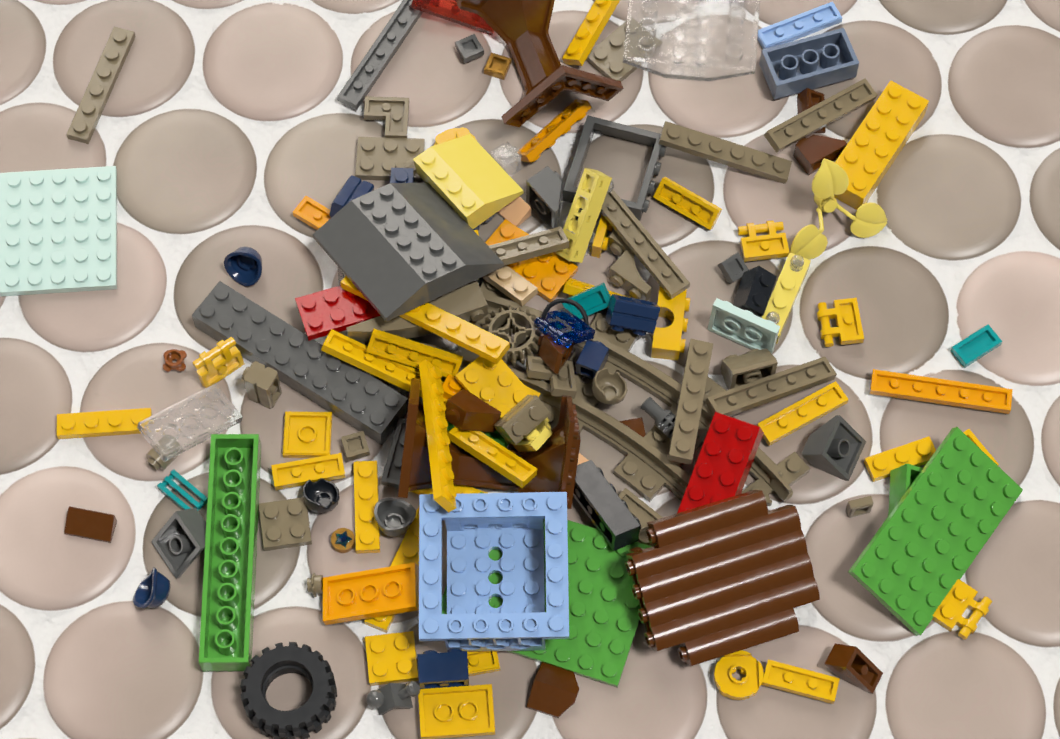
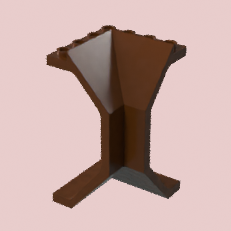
M555 0L456 1L459 9L481 16L505 41L524 85L525 92L523 98L501 116L504 124L520 127L563 90L609 101L624 89L621 81L564 65L561 66L548 33Z
M411 378L398 497L408 498V492L432 488L424 407L419 400L421 379ZM562 395L558 424L551 430L552 435L537 451L518 452L516 449H508L538 469L537 475L523 488L450 441L449 450L452 456L451 467L454 473V485L511 490L521 493L567 492V509H571L581 441L576 404H572V397Z

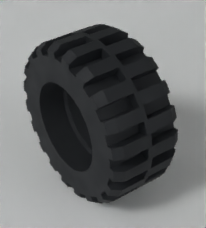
M281 642L275 644V649L270 650L269 647H266L262 650L263 655L260 658L255 655L251 659L252 666H246L243 672L245 678L241 680L240 688L242 693L240 695L247 717H249L251 724L256 729L259 728L261 734L266 737L272 735L274 739H296V737L302 736L303 739H307L310 737L309 733L314 730L315 733H318L322 729L321 724L329 722L331 711H334L336 707L337 688L331 666L327 660H323L321 653L317 650L312 652L311 647L305 644L301 648L298 647L297 642H289V646L283 647ZM296 673L308 678L312 685V694L309 700L298 709L281 711L271 707L267 702V688L277 677L283 674Z

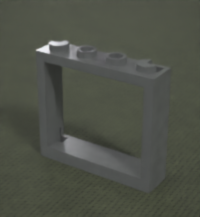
M587 115L563 189V201L572 203L578 188L577 184L594 132L654 147L637 203L621 199L640 221L643 212L646 213L649 208L650 200H647L648 194L653 195L656 184L653 178L654 175H659L662 164L659 162L660 156H665L667 146L658 144L660 133Z

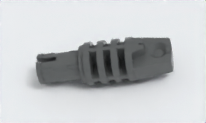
M649 397L643 402L641 409L655 420V426L671 440L676 416L670 410L661 408Z

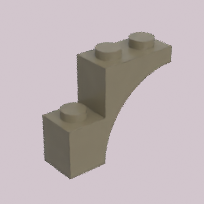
M614 230L609 236L608 247L612 253L620 257L610 267L609 279L615 286L622 287L628 291L632 298L648 301L651 298L652 287L640 276L635 265V254Z

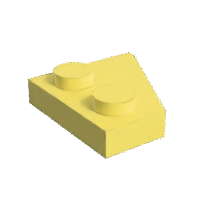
M546 418L527 436H523V439L518 444H513L518 452L537 451L552 435L551 425L548 423L550 420Z

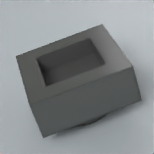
M475 34L455 42V47L464 63L484 55V49Z
M738 252L718 264L729 284L741 278L744 272L749 270Z

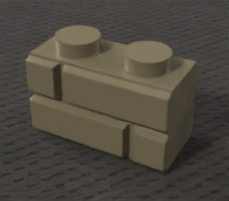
M257 361L253 362L250 367H246L242 374V379L245 382L244 389L247 390L249 400L256 403L261 402V405L266 408H273L282 394L278 372L270 367L265 368V365Z
M527 395L496 422L494 427L507 443L516 445L523 439V436H527L551 413L537 396Z

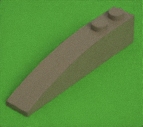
M478 281L457 288L428 302L467 322L479 321L488 315V304ZM378 316L346 328L347 336L358 342H369L373 328L406 339L432 334V332L400 316L387 322L382 316Z

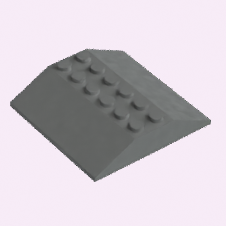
M389 183L351 200L313 234L316 242L386 322L504 267L503 261L429 183Z

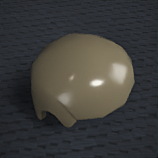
M608 368L597 371L592 382L593 395L604 404L615 405L624 400L628 391L626 381L620 376V373H611L608 371Z

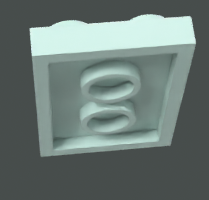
M717 298L712 307L707 330L750 349L762 350L767 348L772 354L780 326L771 320L760 318L748 310H742L733 306L728 301H722Z

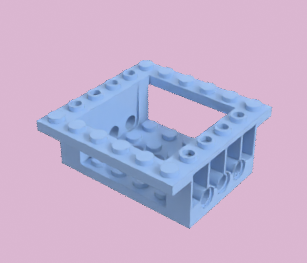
M567 492L456 494V509L449 513L434 500L433 494H419V641H445L447 651L450 649H461L462 651L469 652L545 650V639H569ZM544 519H545V551H546V612H545V581H544ZM442 520H445L447 529V614H442ZM499 549L503 553L502 557L496 561L490 559L489 553L491 550ZM497 572L503 576L499 584H492L489 581V576L492 573ZM494 596H499L503 600L502 605L498 608H493L489 605V600Z

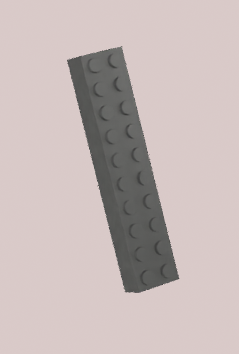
M221 281L217 283L192 314L194 325L197 329L218 342L232 337L236 342L234 346L237 347L243 358L251 363L257 361L265 365V368L270 367L276 370L281 382L328 412H332L333 415L358 431H364L366 436L381 445L384 444L396 428L398 419L403 418L408 412V398L362 369L321 351L322 344L314 339L308 341L306 334Z

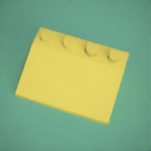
M471 134L431 146L413 159L417 174L425 183H429L472 229L524 193L520 186Z

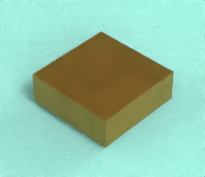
M491 52L484 68V74L505 80L512 59Z

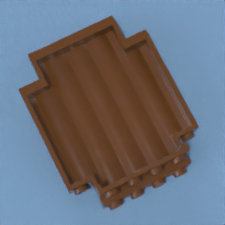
M752 490L647 522L649 528L646 530L647 538L651 544L653 543V546L646 549L636 547L629 550L630 554H626L628 561L625 562L628 575L632 576L634 582L632 593L634 598L639 601L641 609H638L640 621L645 623L647 632L644 633V637L648 647L655 651H660L680 644L678 648L680 659L689 666L799 632L798 620L793 608L820 600L818 586L814 578L813 567L808 555L806 540L801 529L800 517L796 506L786 505L768 511L767 503L761 490Z

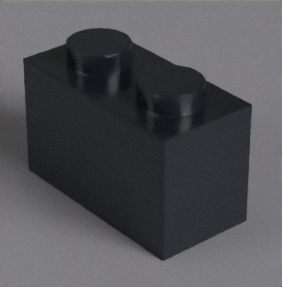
M761 266L744 272L733 306L742 310H748L758 317L763 316L777 276Z

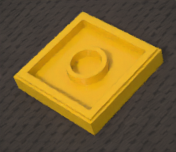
M285 411L283 458H315L331 455L332 412Z

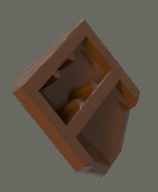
M542 662L535 677L526 708L559 718L575 703L579 692L574 672Z

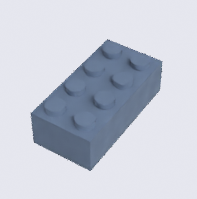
M840 28L761 50L759 65L775 100L800 93L806 88L815 89L855 78L859 61L845 29Z

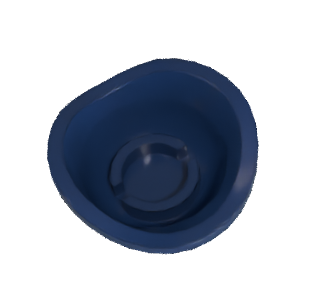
M246 246L240 247L228 254L224 259L227 273L237 283L243 286H252L260 279L262 274V258L255 249Z
M153 567L150 575L136 589L133 597L134 605L139 608H157L161 606L170 593L171 584L169 579Z

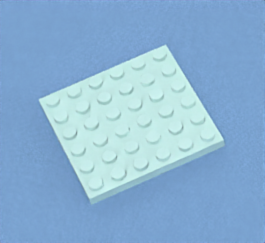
M116 166L0 173V297L117 289Z

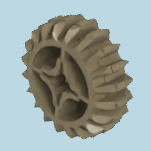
M509 305L508 310L500 307L499 313L492 311L491 318L486 317V325H482L481 329L510 342V349L502 358L506 364L508 361H511L513 366L516 365V361L524 364L527 355L533 356V353L538 354V340L543 331L536 315H530L528 309L521 312L520 306L516 310H512V306ZM510 329H512L513 335H515L513 336L514 342L511 341V337L509 336ZM525 343L523 346L517 348L519 344Z

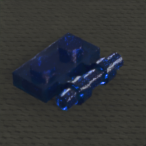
M566 308L548 312L545 320L537 317L534 321V324L539 327L540 332L551 336L553 342L557 345H563L565 348H569L572 341L581 343L593 339L595 334L593 328Z

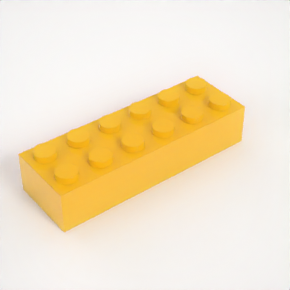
M890 80L835 162L847 173L849 184L844 193L834 195V198L856 210L861 205L867 203L925 116L929 100Z

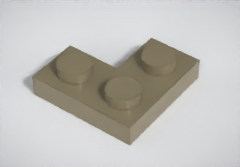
M365 96L364 120H386L385 137L407 138L409 98Z
M527 355L525 364L528 378L550 380L552 396L562 398V395L575 399L577 388L573 361H567L557 374L548 367L541 357Z

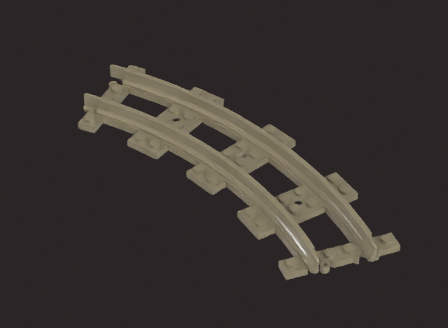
M483 279L480 288L488 304V315L479 321H469V323L481 328L482 325H486V317L491 318L492 311L499 313L500 307L508 310L509 305L512 306V310H516L520 305ZM525 305L521 307V312L528 309L530 315L535 314L537 321L541 323L542 311ZM598 312L585 337L573 346L572 351L574 353L569 360L573 361L577 388L575 399L572 398V404H576L579 432L581 433L583 429L626 456L614 469L613 474L646 500L651 502L665 486L682 501L691 475L682 468L684 463L668 460L670 438L655 425L642 437L620 421L596 408L600 401L595 398L592 392L593 379L589 378L590 381L588 383H583L581 379L586 376L576 373V363L587 339L603 343L609 348L608 359L604 368H608V371L611 373L619 372L620 376L670 406L669 410L675 416L681 384L653 365L630 353L639 335L634 334L631 329L625 328L624 331L611 329V325L606 322V316ZM550 314L546 316L547 330L550 326L576 334V338L582 333L583 328ZM510 329V335H509V336L512 337L513 333H512V329ZM425 344L463 356L458 373L479 357V355L459 345L457 351ZM510 368L524 385L541 393L539 399L551 413L547 418L550 420L548 423L551 425L550 430H552L559 421L562 398L552 396L549 383L540 379L528 378L526 373ZM371 374V376H373L374 378L378 379V380L381 381L382 383H384V384H391V383H389V382H387V381H385V380H383V379H381V378H379V377L374 376V375ZM707 377L694 453L703 444L713 419V414L705 403L707 397L727 391L709 377ZM758 447L749 474L756 481L744 489L741 494L752 490L763 491L767 506L772 505V500L769 498L770 494H777L779 498L786 502L793 494L790 486L809 473L810 467L796 452H793L776 465Z

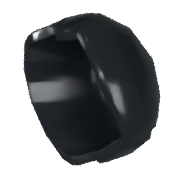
M320 478L315 482L309 479L302 488L304 503L309 510L315 513H325L333 510L340 500L339 489L333 482L327 481L324 478Z

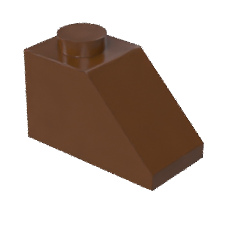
M812 135L796 143L793 156L809 176L819 170L823 159L831 161L838 159L847 143L845 140Z
M550 326L539 337L538 346H541L539 356L554 373L558 374L572 354L576 334Z
M462 389L447 400L446 420L460 430L496 431L494 424L499 421L501 412L465 389Z
M835 643L825 662V665L838 678L873 694L883 674L856 646Z

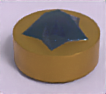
M348 528L335 530L331 536L332 547L339 553L351 551L355 546L353 532Z

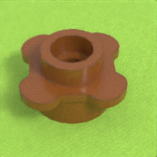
M177 349L167 350L164 353L165 364L163 369L166 372L171 370L184 371L186 369L184 359L187 357L186 352Z

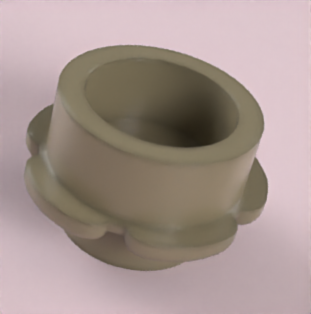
M315 573L312 574L311 578L307 579L308 593H312L314 597L323 594V575H316Z

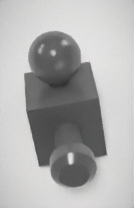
M415 681L407 684L389 683L378 690L370 691L366 701L371 708L378 709L379 715H384L395 708L411 709L413 708L411 696L414 697L420 693V686Z

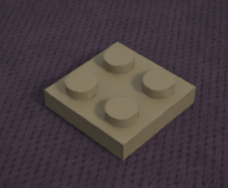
M303 497L259 503L264 551L312 544L308 507L304 503Z

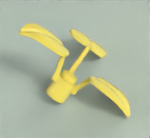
M823 159L812 181L814 202L818 205L816 211L819 218V230L813 224L803 227L795 236L789 252L806 259H814L825 251L828 241L826 236L821 234L824 231L822 212L830 213L836 208L853 220L850 225V231L860 238L872 237L886 226L888 220L881 206L872 202L861 205L856 211V216L841 207L834 198V195H840L846 191L849 184L848 175L837 163Z

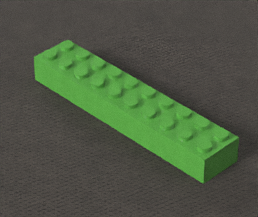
M211 434L199 665L202 671H244L246 666H252L261 441L259 434Z

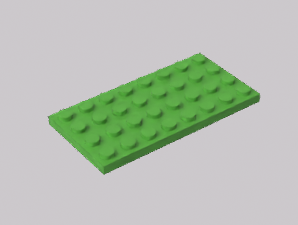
M958 427L952 428L848 573L916 636L921 635L933 619L932 615L956 581L962 578L1023 489Z

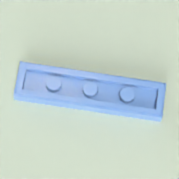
M832 1L757 30L755 36L761 47L767 49L792 42L841 23L842 16Z

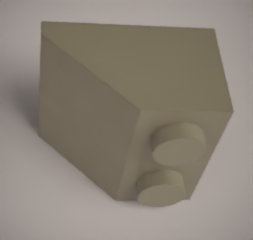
M767 348L762 350L752 349L743 355L737 356L734 354L722 360L720 370L726 387L729 390L775 374L778 362Z

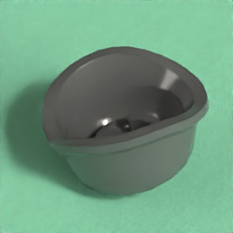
M384 498L376 503L374 517L382 533L387 536L397 537L405 534L416 517V510L406 501Z

